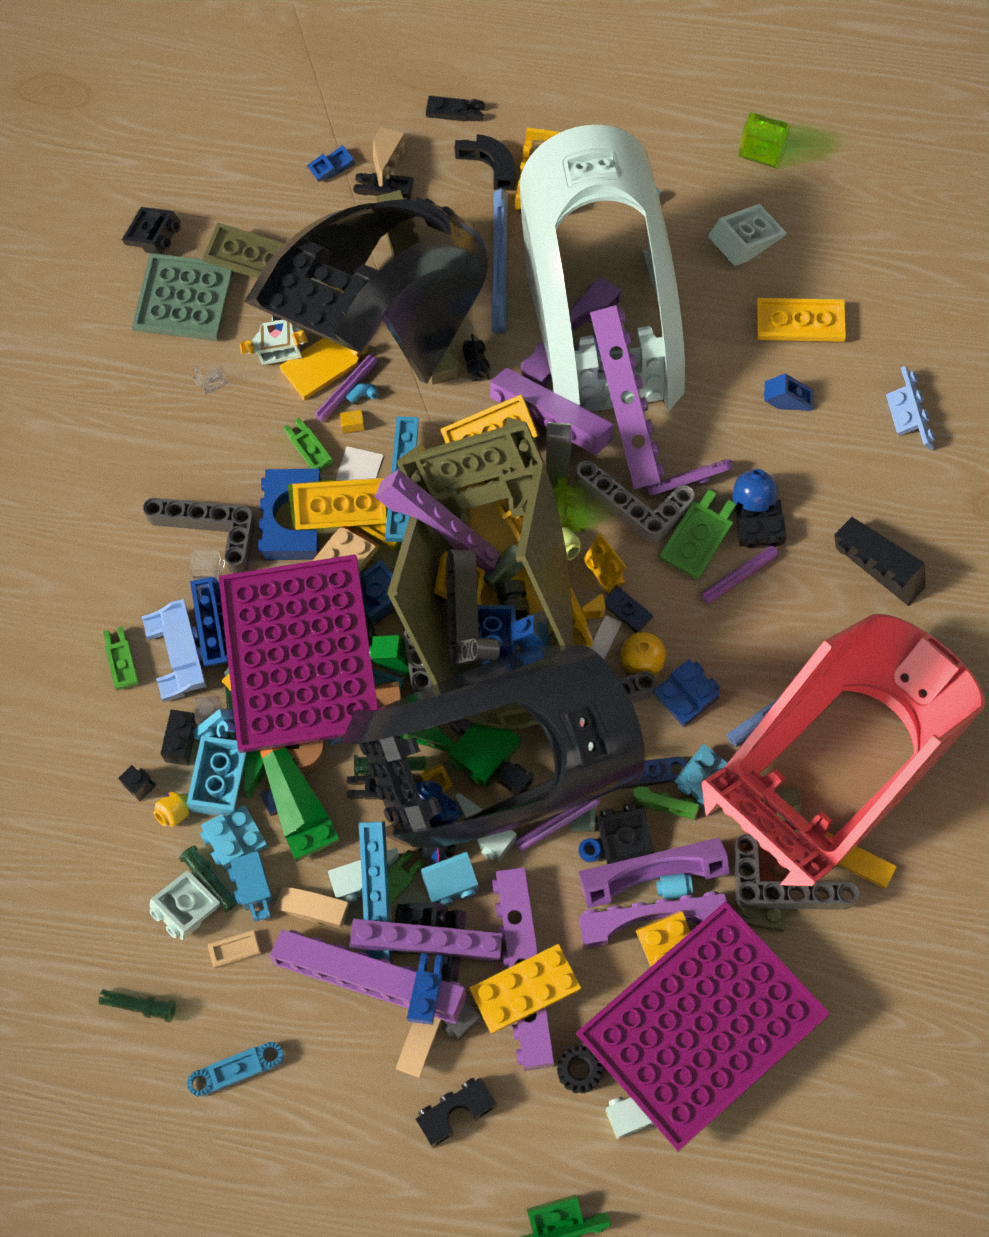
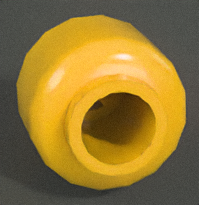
M169 792L155 803L154 811L158 822L163 826L175 827L186 819L190 814L189 807L186 804L187 797L183 793Z

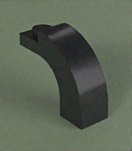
M477 134L476 141L467 139L455 140V159L477 160L488 164L494 172V190H515V163L506 146L492 137Z

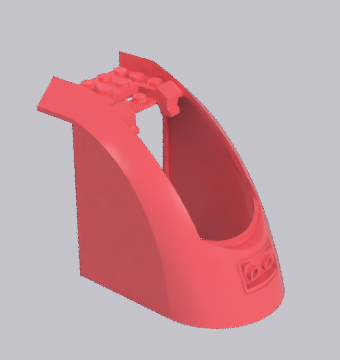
M873 614L824 640L727 765L703 780L702 791L706 817L721 807L726 815L737 821L743 831L752 835L764 850L769 851L782 867L790 871L780 885L813 886L870 834L982 712L985 707L983 691L965 664L936 638L900 618L885 614ZM904 673L908 674L909 680L904 678ZM921 689L927 691V696L922 694ZM843 691H854L876 698L899 716L911 736L914 754L830 839L826 836V832L832 820L823 811L817 814L810 823L807 822L775 792L786 778L777 769L764 777L760 773L784 752ZM776 813H779L785 820L783 821Z

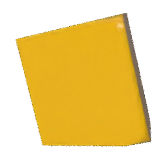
M362 410L340 413L343 434L365 431Z
M600 594L582 607L586 620L605 617L603 594Z
M441 763L420 773L423 781H435L442 787L443 791L453 787Z

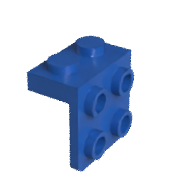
M428 780L415 783L422 801L432 797L438 798L442 811L429 820L433 827L454 823L462 816L463 813L458 809V804L442 792L443 789L437 782Z

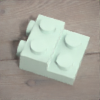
M188 870L150 900L151 916L156 921L162 920L167 925V932L173 938L178 936L182 941L201 926V921L220 907V902Z

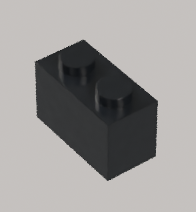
M170 710L160 753L165 763L189 765L194 743L192 731L198 725V720L193 712Z

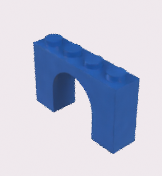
M265 469V478H261V490L264 491V498H260V510L263 511V518L259 519V530L263 534L262 539L258 540V550L262 552L264 560H313L319 553L317 530H289L283 528L275 521L279 508L284 503L293 500L292 483L321 482L319 469Z

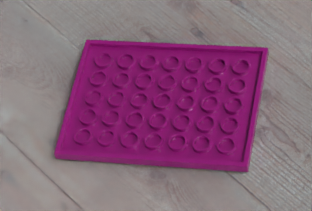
M356 554L219 576L239 753L344 737L354 711L358 709H378Z
M725 901L579 1029L576 1035L674 1149L679 1152L829 1017L830 1013Z

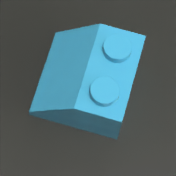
M467 852L421 869L423 881L432 903H439L447 907L453 903V900L471 898L476 894V891H479Z

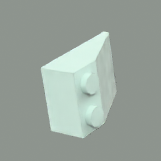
M757 204L719 218L708 237L734 266L748 262L779 241L787 233L761 204Z

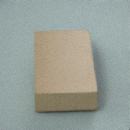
M255 929L207 944L214 969L262 954Z

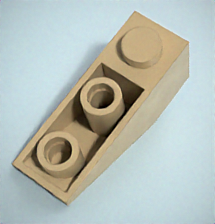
M380 127L373 139V159L378 183L381 187L386 179H390L393 167L398 165L400 155H403L406 150L404 133Z

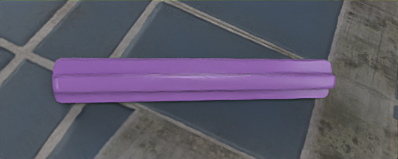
M371 354L368 355L315 412L318 420L325 422L346 399V396L377 366L378 360Z
M769 546L702 592L703 600L706 603H711L773 561L779 554L776 548Z
M599 798L555 814L515 840L519 850H526L599 805Z

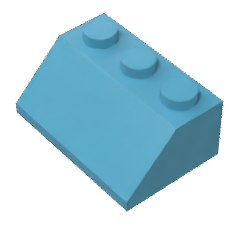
M201 736L186 803L191 812L210 815L234 812L247 753L238 752L236 740Z

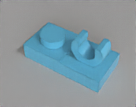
M226 709L217 710L192 731L194 739L200 740L201 736L227 738V732H235L234 711Z

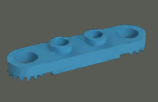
M266 1042L260 1046L208 1065L191 1073L187 1080V1088L194 1096L203 1097L276 1068L284 1059L283 1049L275 1042ZM270 1048L276 1049L278 1052L276 1060L267 1062L264 1058L265 1052ZM198 1077H205L207 1081L205 1089L195 1090L193 1086L194 1080Z

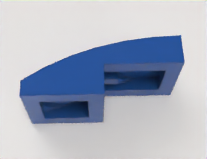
M341 145L327 157L323 153L309 163L307 167L318 182L343 172L356 162L346 148Z

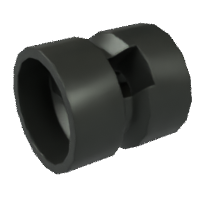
M508 580L496 586L497 598L501 602L499 605L515 606L516 620L525 618L530 614L528 600L525 599L527 594L524 581Z

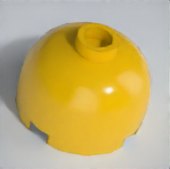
M637 632L630 635L624 641L620 650V663L627 674L634 675L647 671L657 676L666 662V649L662 640L649 632Z

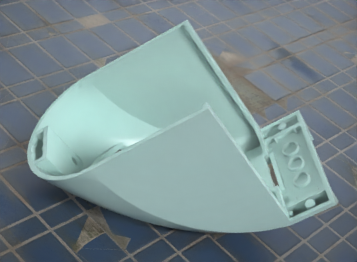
M584 125L565 130L545 141L534 151L526 162L520 178L526 275L553 380V392L590 412L614 408L605 372L598 373L600 369L604 371L601 355L596 352L593 335L581 337L579 351H574L556 229L566 216L581 206L597 201H616L632 206L641 212L646 219L647 250H643V256L659 305L662 337L656 338L650 326L637 328L639 347L631 348L630 352L631 354L635 353L637 363H640V366L634 368L636 376L640 375L643 388L640 389L642 398L646 397L647 402L664 400L668 412L685 393L684 339L672 254L648 153L637 138L616 127ZM623 350L612 351L610 355L613 359L618 360L623 356ZM628 390L624 391L621 394L622 402L625 404L632 403L634 394Z

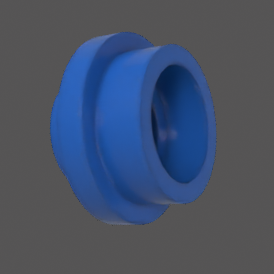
M588 838L580 843L578 851L581 859L592 863L601 858L603 848L598 840ZM587 848H593L595 853L592 855L586 852Z

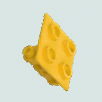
M601 532L598 533L583 560L599 580V583L610 594L615 585L620 587L625 583L623 573L627 567Z

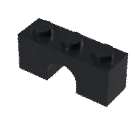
M473 1077L461 1085L463 1089L455 1094L451 1091L439 1099L441 1103L433 1108L431 1105H428L418 1112L419 1117L416 1118V1121L432 1149L454 1135L448 1124L449 1116L454 1110L459 1108L466 1109L476 1121L497 1108L495 1100L481 1078L475 1080Z

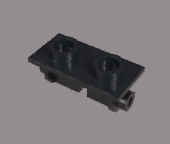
M471 334L472 340H465L462 345L465 360L470 361L473 359V361L466 364L468 376L474 382L479 381L481 376L490 380L488 372L490 371V365L484 355V352H486L485 344L482 340Z

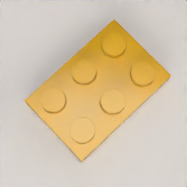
M682 911L636 929L650 967L690 933Z

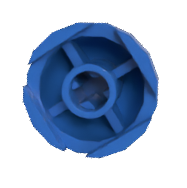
M753 469L742 473L736 479L732 499L736 505L738 502L743 504V509L756 512L769 510V506L773 505L774 507L777 503L778 486L775 479L762 469Z

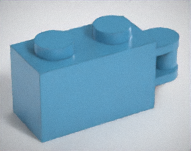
M256 851L231 859L232 868H228L231 882H236L238 890L234 891L238 905L242 904L246 911L251 910L254 922L270 918L271 914L268 904L274 901L259 852ZM264 906L262 910H255L256 907Z

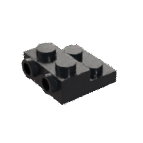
M140 207L122 241L128 246L142 247L146 253L163 254L165 249L170 248L171 238L174 233L179 232L181 221L171 210Z
M777 500L774 507L773 505L769 506V510L757 512L743 509V504L737 503L735 511L739 547L756 548L761 545L778 547L781 544H785L786 528L784 516L782 515L781 500Z
M637 803L624 805V810L614 812V808L599 811L600 816H596L595 819L606 864L654 853L644 807H638Z
M439 903L397 904L395 923L446 928V925L451 921L448 907ZM392 950L394 954H418L421 956L422 953H426ZM427 953L428 956L442 955V954H435V953Z

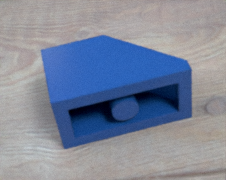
M785 373L765 381L764 401L777 409L810 411L813 410V390Z
M544 610L514 622V642L521 649L526 646H549V619Z

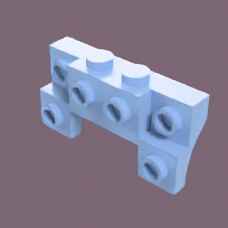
M184 599L170 602L156 612L141 616L148 640L164 636L173 670L171 674L156 678L162 702L184 697L185 692L207 687L201 661H203L201 647L197 648L196 640H199L198 630L196 626H191Z

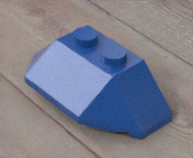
M214 577L190 581L204 667L227 663L228 656L220 584Z

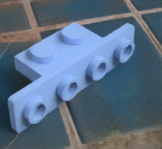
M903 366L901 370L906 386L886 394L897 434L901 436L919 428L923 444L929 450L935 449L933 441L936 439L932 429L928 427L927 422L930 421L926 409H923L922 402H924L923 395L919 389L917 390V375L913 370L910 371L906 366Z

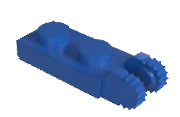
M421 954L419 970L416 971L407 1015L408 1022L433 1025L442 982L441 973L444 961L442 955H437L434 963V973L426 972L429 962L428 954Z

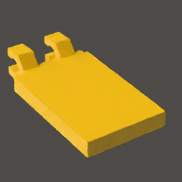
M323 337L301 352L302 358L288 360L280 365V369L305 401L358 367L357 361L369 353L368 345L363 354H360Z

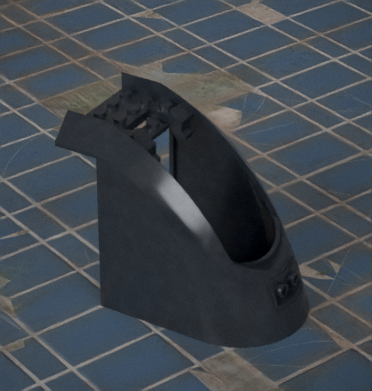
M416 197L415 200L401 199L361 204L324 216L290 238L267 262L245 299V303L360 354H363L383 319L418 379L427 384L432 376V372L441 361L482 289L488 268L487 251L481 236L473 226L456 215L451 208L447 206L440 207L430 199L423 200ZM421 217L424 218L427 226L446 233L425 239L409 247L380 270L365 265L380 238L406 220Z
M579 644L526 646L495 661H490L376 710L358 709L354 711L342 740L343 743L359 744L362 753L368 759L369 764L367 768L371 777L375 778L377 784L376 793L379 799L383 800L386 808L384 809V815L387 821L391 822V825L385 827L386 837L401 844L417 848H433L467 842L550 817L637 783L642 777L645 767V747L641 727L624 686L613 669L597 652ZM513 702L526 709L536 719L548 738L554 757V778L457 822L431 827L429 820L442 811L438 798L435 797L421 800L406 759L407 756L420 752L417 740L414 738L399 739L398 735L462 719ZM581 718L585 721L583 726L580 725ZM590 742L593 743V749L591 751L588 748Z

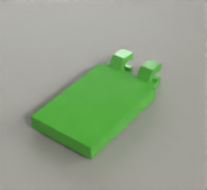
M709 489L700 503L693 501L659 556L660 560L698 581L733 526L730 518L736 510V504L730 500L727 501L720 514L710 509L716 500L715 496L717 493Z

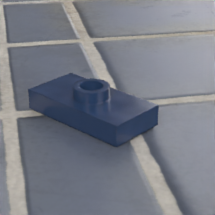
M619 587L604 601L605 607L636 633L640 632L653 618V615Z

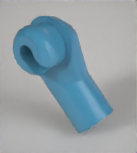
M360 383L346 398L352 404L360 397L376 399L379 396V390L373 384Z

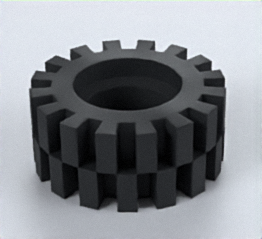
M583 1045L578 1047L571 1046L570 1049H566L558 1060L557 1074L559 1081L567 1090H572L573 1093L581 1092L583 1094L586 1091L593 1090L599 1084L602 1077V1064ZM576 1060H584L590 1067L589 1074L583 1079L575 1078L570 1072V1066Z

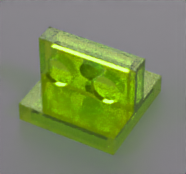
M558 478V488L552 489L561 526L569 528L572 532H585V487L571 488V486H567V478Z

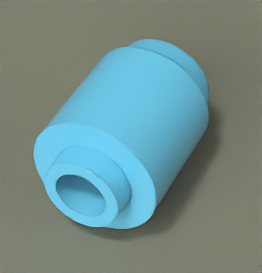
M684 873L660 876V881H656L658 896L662 895L663 899H677L693 894L690 875H684Z

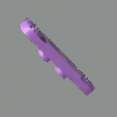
M731 458L721 460V463L717 461L710 465L666 478L658 484L647 486L648 493L653 495L673 488L676 489L682 485L688 486V483L694 481L697 484L709 481V476L733 468Z

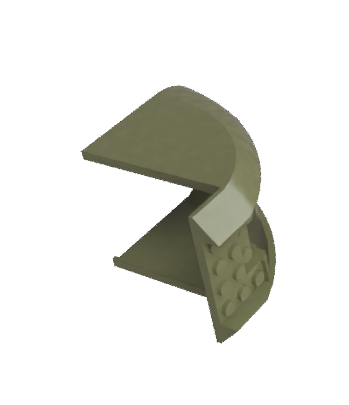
M507 417L504 427L426 450L423 444L420 443L399 458L396 463L400 471L470 528V508L505 498L509 500V509L513 518L524 515L516 560L517 562H523L553 628L549 635V646L574 645L570 576L563 530L551 482L527 422ZM495 477L500 479V481H489L488 484L479 487H468L465 491L460 489V487ZM410 516L388 589V595L433 685L481 666V664L452 665L449 661L447 599L433 592L441 555L445 551L448 552L450 549H454L438 531ZM516 702L465 717L474 723L498 729H518L538 724L536 719Z

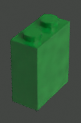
M473 723L448 752L449 763L457 771L463 770L467 773L469 780L475 785L479 786L481 784L486 788L498 774L496 773L498 767L504 761L508 762L521 747V738L509 729L491 728Z

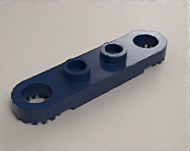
M681 757L645 760V767L640 780L625 788L674 782L678 775L670 771V766L676 763L684 769L687 762Z

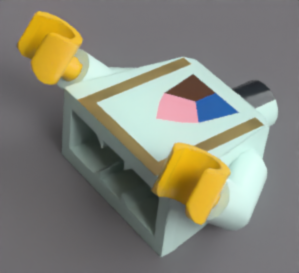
M273 315L272 322L260 325L259 332L252 341L240 342L241 355L245 353L254 354L256 352L261 364L265 365L302 358L299 344L308 343L307 335L298 326H293L292 323Z

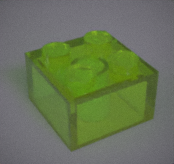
M750 112L742 131L738 157L778 169L786 150L791 124Z

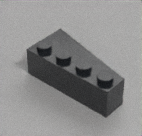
M851 517L834 534L835 547L841 554L850 558L907 606L926 588L925 563L854 517Z

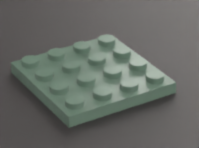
M150 253L132 324L133 331L218 341L233 271L203 262V259Z

